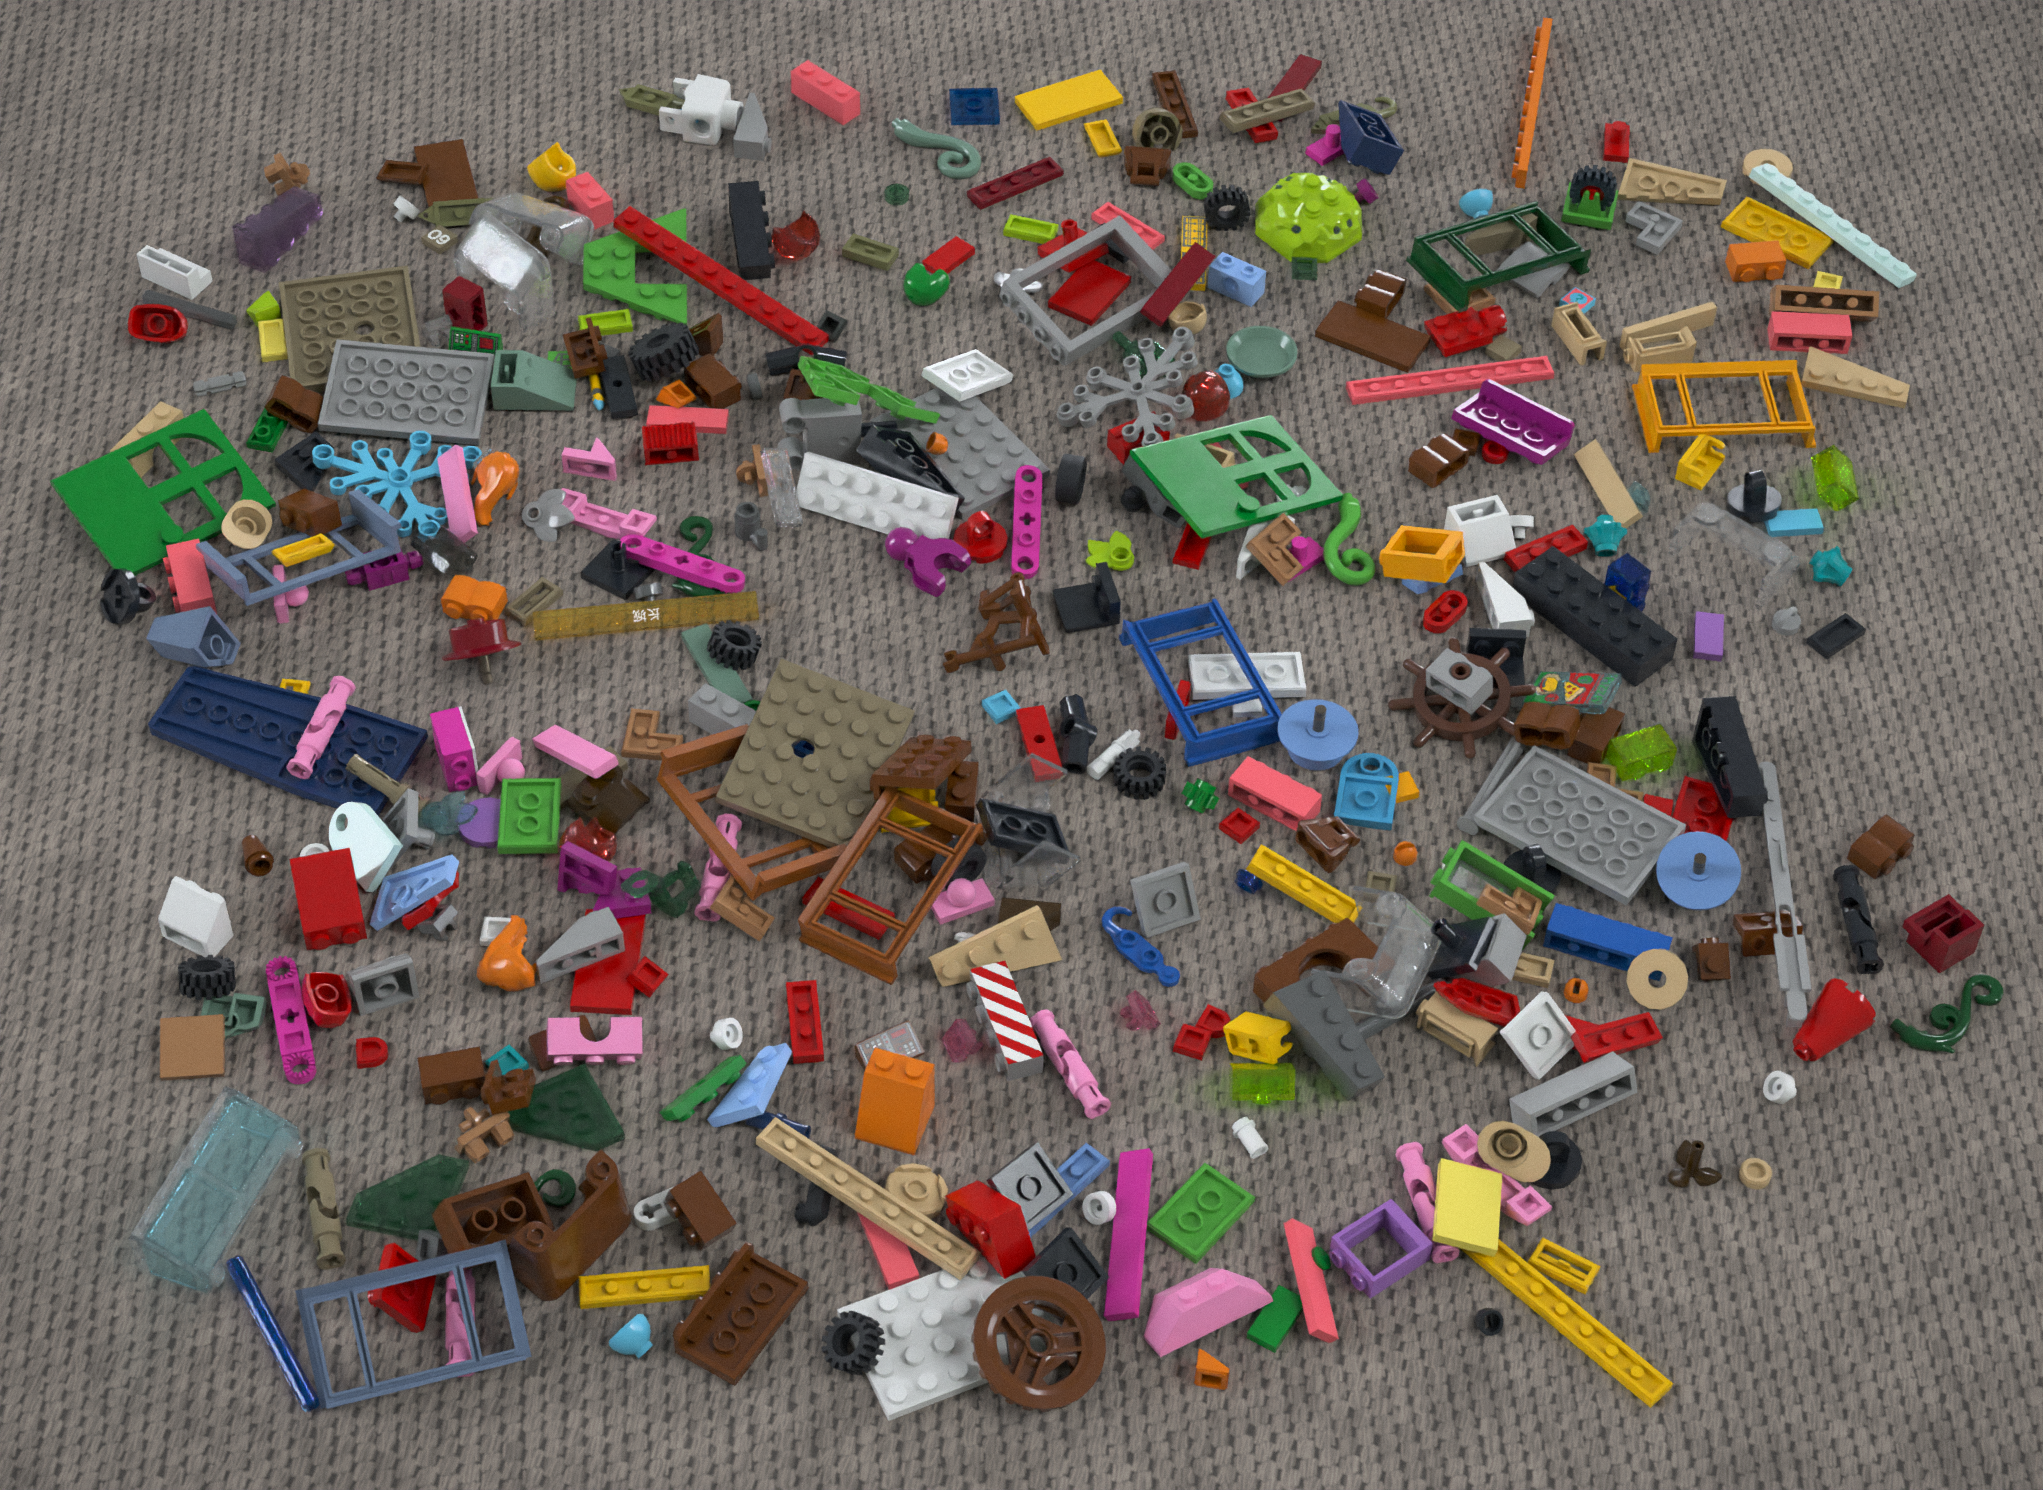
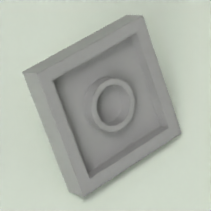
M409 788L382 819L403 845L389 869L395 865L412 844L429 849L435 839L434 831L418 827L419 792Z
M1181 862L1130 880L1141 932L1146 938L1201 920L1188 863Z

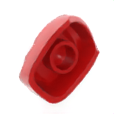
M143 304L134 306L130 310L128 331L135 338L152 342L172 343L182 340L186 336L188 321L184 314L174 307L162 304Z
M327 972L305 974L301 991L302 1000L315 1024L321 1028H335L345 1023L352 1006L349 986L343 974L337 975Z

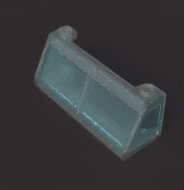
M225 1086L129 1237L139 1272L207 1296L210 1295L215 1286L219 1287L225 1277V1269L222 1262L224 1255L281 1162L290 1163L292 1159H297L302 1151L303 1143L298 1127L238 1090Z

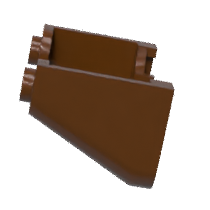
M601 1149L586 1165V1179L579 1185L578 1189L584 1195L582 1205L555 1232L544 1223L534 1221L523 1226L511 1240L508 1252L513 1275L543 1301H554L560 1298L579 1279V1276H582L626 1231L631 1222L632 1215L617 1165Z

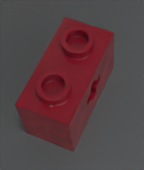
M458 276L445 286L442 293L448 328L452 326L482 331L488 326L483 287L461 276Z

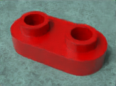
M1456 590L1444 592L1425 610L1423 616L1424 628L1429 632L1437 634L1446 632L1465 614L1468 603L1467 597L1462 592Z

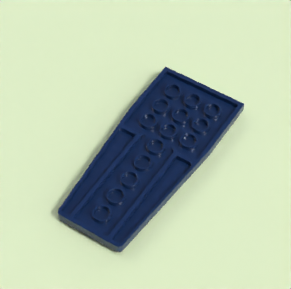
M190 666L185 670L148 723L150 733L153 736L294 795L336 809L347 802L364 803L370 806L378 816L389 798L356 775L347 771L345 768L349 760L355 754H358L365 761L400 783L428 738L426 729L346 704V709L338 725L335 727L321 758L316 760L312 767V774L308 779H300L287 770V764L294 758L297 752V744L311 721L321 698L196 666Z

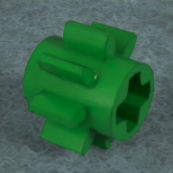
M1197 778L1194 784L1187 781L1181 793L1187 797L1184 804L1202 814L1206 808L1214 810L1219 800V797L1214 794L1217 788Z

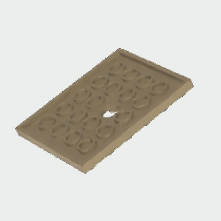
M408 265L279 282L290 378L295 379L305 389L314 392L326 390L337 339L420 347ZM364 324L374 328L369 334L361 335L355 332L360 325Z
M781 658L720 786L715 802L830 848L844 843L847 846L875 805L876 801L874 800L873 792L870 791L871 775L900 748L914 717L915 710ZM797 741H807L813 746L814 753L800 758L793 753L792 745Z

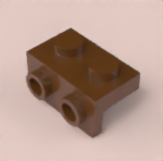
M591 317L586 318L587 329L563 334L575 379L605 371L603 360L608 359L604 344H598L599 341H602L599 326L593 327Z

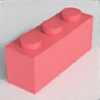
M809 60L791 70V93L842 125L860 115L859 91Z
M1772 311L1767 328L1770 350L1808 352L1811 346L1827 353L1848 354L1852 340L1849 315Z
M199 539L167 545L168 557L163 558L166 574H173V576L167 577L171 594L177 593L178 595L172 597L175 612L180 613L211 606L217 614L204 557L196 549V544L200 543Z
M1249 756L1229 778L1228 796L1297 831L1299 821L1314 819L1320 813L1322 794Z

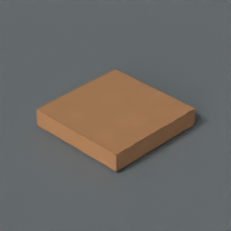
M223 1014L160 1018L161 1081L225 1077V1017Z

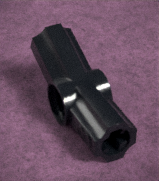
M809 343L765 353L770 375L788 372L791 369H799V352L803 349H810L814 354L813 359L844 367L847 351L821 347Z
M1074 694L1072 696H1065L1059 702L1063 720L1059 728V735L1064 738L1062 766L1063 771L1066 773L1082 774L1087 771L1089 747L1097 737V728L1088 721L1083 698Z

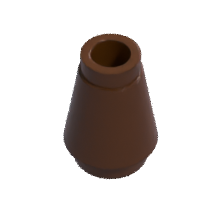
M249 835L245 837L242 841L245 869L257 877L267 875L273 868V855L257 836Z

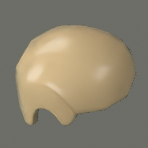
M1189 301L1179 303L1168 317L1172 330L1175 331L1179 327H1186L1192 331L1193 335L1199 333L1207 321L1205 306Z

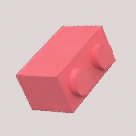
M589 172L566 180L568 203L592 230L613 222V199Z

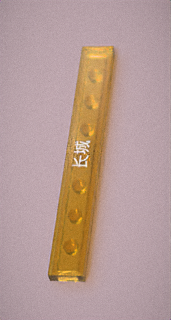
M756 591L533 612L535 641L700 626L706 623L711 625L719 624L720 621L726 623L727 620L732 622L759 620Z

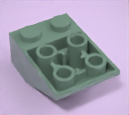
M496 350L491 382L494 410L574 411L577 378H574L571 368L523 350Z

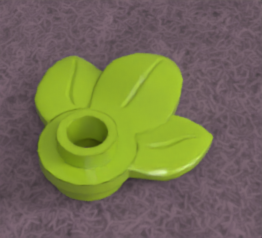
M1115 531L1112 534L1109 542L1090 539L1088 540V552L1091 556L1086 558L1085 562L1093 568H1096V563L1107 562L1109 568L1118 571L1127 570L1134 564V555L1131 551L1132 543L1126 535L1119 531Z

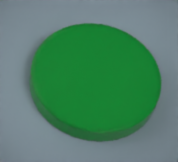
M1319 1246L1314 1247L1311 1252L1314 1262L1322 1270L1329 1269L1331 1261L1326 1251Z

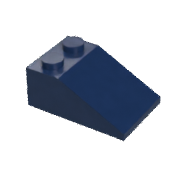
M1340 100L1338 108L1341 148L1347 156V161L1356 167L1360 165L1365 166L1376 174L1382 172L1390 175L1402 156L1404 149L1381 114Z

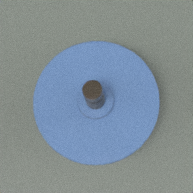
M1318 699L1305 700L1290 706L1284 711L1278 722V736L1282 745L1287 749L1289 756L1296 764L1309 770H1326L1337 765L1355 747L1358 740V725L1349 711L1336 703Z
M1697 831L1681 834L1666 844L1658 857L1656 874L1662 891L1671 901L1691 910H1708L1722 905L1736 892L1741 878V865L1735 850L1724 839L1711 833Z

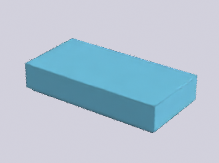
M1817 508L1777 511L1775 518L1764 521L1769 537L1822 534L1824 529Z

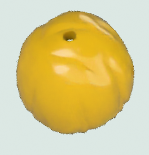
M558 142L527 166L529 176L533 182L547 192L565 190L566 180L576 176V165L573 158L561 149Z

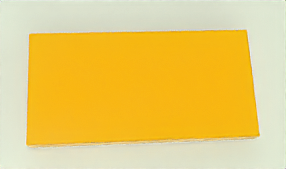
M1100 69L1015 96V103L1038 131L1123 104V96Z
M1746 197L1721 224V228L1750 242L1778 240L1785 258L1806 269H1809L1834 241L1824 232L1750 197Z

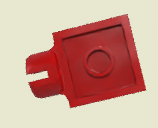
M1492 305L1482 308L1480 311L1469 307L1468 310L1460 313L1456 311L1424 321V328L1443 356L1448 357L1493 343V337L1507 332V327L1503 328L1507 319L1500 305Z

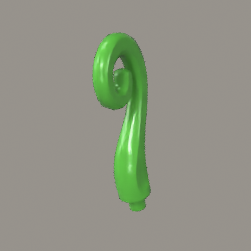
M1345 493L1338 504L1340 523L1325 541L1323 558L1333 576L1346 584L1357 586L1366 584L1373 578L1375 563L1368 553L1357 548L1347 549L1342 553L1341 561L1339 559V545L1356 530L1361 518L1359 501L1353 498L1351 493ZM1352 561H1357L1361 563L1363 570L1353 571L1346 567L1350 566Z

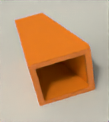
M874 1048L864 1071L855 1139L915 1155L935 1106V1064Z

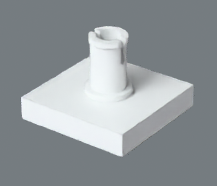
M1541 991L1500 1031V1034L1531 1076L1540 1080L1574 1046L1570 1037L1576 1030L1549 993Z

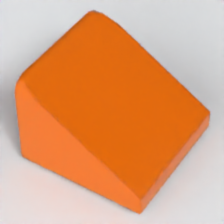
M680 379L663 387L656 398L658 402L676 408H681L697 399Z
M1199 1349L1194 1384L1200 1387L1225 1390L1228 1386L1230 1369L1204 1350Z

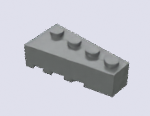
M1325 970L1273 992L1263 1006L1270 1014L1273 1012L1278 1019L1290 1022L1291 1030L1288 1034L1291 1033L1303 1046L1302 1050L1309 1058L1312 1056L1322 1067L1321 1071L1348 1101L1374 1089L1385 1078Z

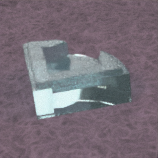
M1634 481L1628 492L1638 509L1647 513L1650 506L1649 492L1643 485Z

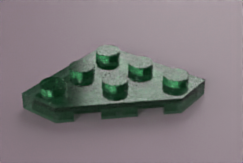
M586 1064L535 1084L529 1107L508 1111L510 1115L508 1123L514 1131L596 1152L625 1139L621 1125Z
M438 1154L357 1193L347 1215L346 1225L418 1241L419 1230L430 1229L439 1233L432 1214L437 1208L436 1205L443 1199L460 1193L470 1167L469 1160Z

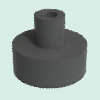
M652 583L634 588L636 600L644 599L646 609L657 607L655 597L663 595L661 583Z

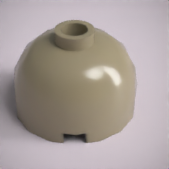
M1152 107L1137 116L1132 128V137L1137 147L1153 148L1154 144H1163V149H1170L1174 152L1182 140L1183 129L1178 118L1172 112L1161 107Z

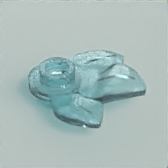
M457 791L445 796L441 802L437 801L428 804L422 811V822L425 827L434 829L438 835L450 836L459 832L460 825L470 822L476 816L478 808L475 805L463 803L465 792Z

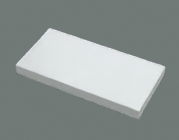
M1300 652L1247 653L1272 698L1306 697V684ZM1233 654L1188 655L1193 700L1217 699L1253 689Z

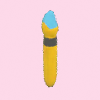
M599 373L589 375L593 404L600 411L605 405V399L602 396Z

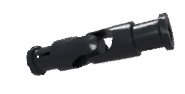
M1842 865L1834 870L1833 880L1838 883L1840 907L1847 926L1852 952L1856 954L1858 960L1857 972L1859 974H1877L1883 969L1884 962L1878 956L1877 948L1879 945L1876 932L1871 924V915L1864 888L1860 886L1858 880L1860 872L1857 866Z

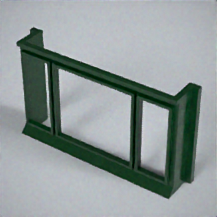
M1537 201L1416 236L1411 256H1407L1406 261L1460 313L1468 310L1472 291L1566 262L1581 275L1589 273L1590 268L1587 264L1591 249L1585 250L1538 206L1539 203ZM1531 213L1537 216V232L1521 216ZM1511 220L1548 255L1493 272L1456 236ZM1446 239L1483 275L1466 280L1430 244Z

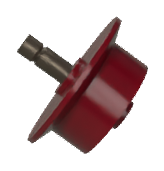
M484 617L467 620V625L448 630L452 651L443 656L442 660L451 661L477 657L480 673L482 674V683L488 684L494 682L489 654L518 647L521 645V642L508 639L504 619L484 621Z

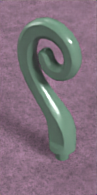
M896 118L892 121L891 125L895 128L894 134L911 146L954 150L946 151L938 158V169L945 176L952 179H967L976 175L980 170L982 162L979 152L968 142L952 136L923 131L907 119L899 120ZM963 156H965L969 162L967 165L963 167H953L948 164L949 162L961 164L963 162Z

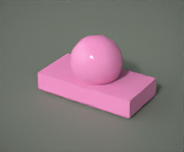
M274 565L272 567L273 576L281 583L287 581L284 565ZM306 585L274 596V608L278 623L289 622L288 605L297 607L307 601L309 590Z
M514 737L509 738L476 773L479 792L488 795L499 782L502 783V779L524 778L525 769L520 762L522 759L520 740Z
M959 878L949 884L947 891L940 893L931 910L941 925L992 907L995 904V899L983 878L973 882Z

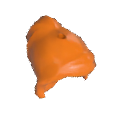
M497 451L485 456L474 471L471 485H474L477 477L481 485L474 504L475 520L479 527L482 525L489 526V523L492 522L491 511L497 502L505 494H507L506 500L511 499L518 486L519 465L506 452Z
M511 915V921L487 948L479 962L476 975L485 985L498 986L509 992H518L535 986L536 963L531 966L522 955L523 945L527 941L525 935L528 934L524 918Z

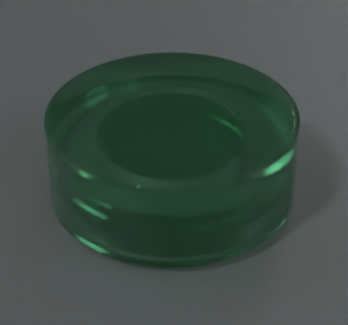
M898 183L887 186L884 191L886 202L891 205L905 204L909 200V189L905 185Z

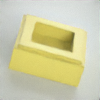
M1818 271L1813 287L1840 289L1843 277Z

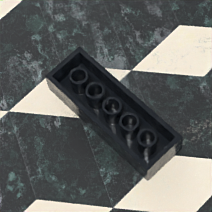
M1554 546L1515 572L1513 588L1525 598L1527 606L1634 687L1673 660L1678 638Z

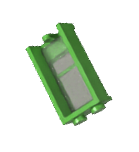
M1461 840L1456 849L1450 847L1441 862L1445 864L1443 870L1438 868L1430 883L1434 887L1429 897H1436L1470 919L1476 920L1495 916L1476 905L1480 893L1486 884L1493 886L1511 897L1516 887L1524 889L1542 900L1543 903L1534 928L1526 936L1522 948L1523 951L1535 935L1533 931L1541 922L1543 911L1555 895Z

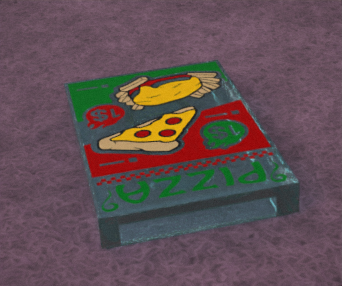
M1540 671L1533 683L1536 687L1535 694L1525 696L1522 706L1527 702H1540L1551 707L1556 705L1571 706L1578 709L1579 713L1605 714L1622 683L1621 674Z

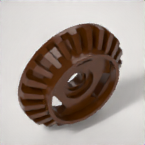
M1026 1276L1011 1280L997 1288L985 1300L975 1317L974 1329L971 1334L974 1362L977 1361L980 1368L979 1374L982 1379L985 1378L991 1385L990 1389L995 1394L999 1393L1006 1398L1005 1401L1011 1405L1015 1403L1022 1406L1024 1410L1031 1411L1036 1409L1041 1410V1412L1065 1408L1082 1398L1097 1381L1102 1371L1106 1354V1341L1099 1316L1093 1306L1080 1292L1062 1281L1044 1276ZM1038 1309L1051 1314L1062 1323L1061 1326L1032 1314V1310ZM997 1335H1005L1009 1365H1004L997 1348ZM1032 1336H1040L1045 1340L1046 1350L1044 1352H1036L1031 1348L1030 1338ZM1063 1362H1066L1071 1368L1070 1373L1057 1383L1047 1385L1043 1378Z

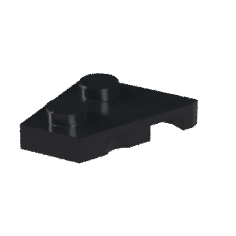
M315 431L275 458V466L300 489L305 488L314 492L326 469H320L313 463L312 451L314 447L320 444L329 445L333 449L334 447Z

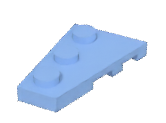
M451 854L384 877L370 925L378 931L452 886L456 877L459 860Z
M786 1043L767 1046L758 1053L707 1120L711 1126L720 1127L764 1113L792 1053V1050Z

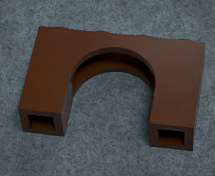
M1347 917L1339 923H1332L1318 936L1308 938L1300 947L1292 952H1285L1279 960L1271 965L1261 967L1254 977L1253 992L1265 1003L1273 992L1300 981L1299 977L1308 969L1316 966H1333L1349 974L1370 995L1392 981L1395 963Z

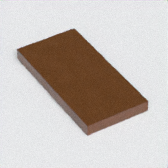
M463 139L414 146L417 163L430 165L428 173L422 182L428 208L436 201L478 198Z
M1339 300L1315 330V337L1406 373L1411 370L1431 340L1430 335Z

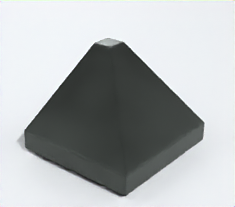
M826 310L817 328L827 333L829 340L835 343L848 321Z

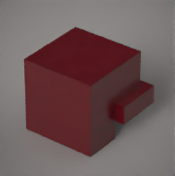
M1948 894L1905 919L1902 927L1909 933L1906 942L1940 974L1975 953L1985 925L1969 909L1965 910Z

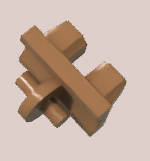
M281 152L274 155L275 163L264 168L269 183H273L282 179V182L274 185L280 200L292 196L295 201L303 200L299 189L301 184L304 185L308 182L307 178L310 174L308 166L301 163L297 164V162H293L289 166Z
M760 444L752 445L753 463L747 460L743 461L736 469V476L740 482L747 485H752L756 480L760 497L768 496V489L782 487L780 469L766 471L778 469L776 451L761 452Z
M471 1107L464 1110L466 1120L458 1126L463 1133L470 1128L472 1129L457 1138L458 1144L454 1148L459 1154L465 1152L474 1163H477L490 1153V1150L482 1141L491 1135L499 1148L512 1141L514 1133L508 1123L509 1113L503 1112L488 1118L490 1114L486 1108L478 1113Z

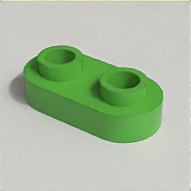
M1182 162L1173 167V181L1191 197L1204 199L1209 191L1213 193V181L1195 165Z

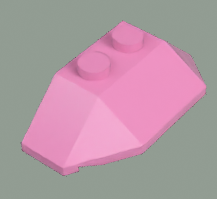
M1209 1268L1154 1295L1144 1338L1151 1348L1162 1357L1273 1302V1298L1256 1280L1225 1269Z

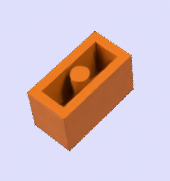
M1778 240L1729 244L1725 263L1733 282L1775 280L1783 277L1786 258Z

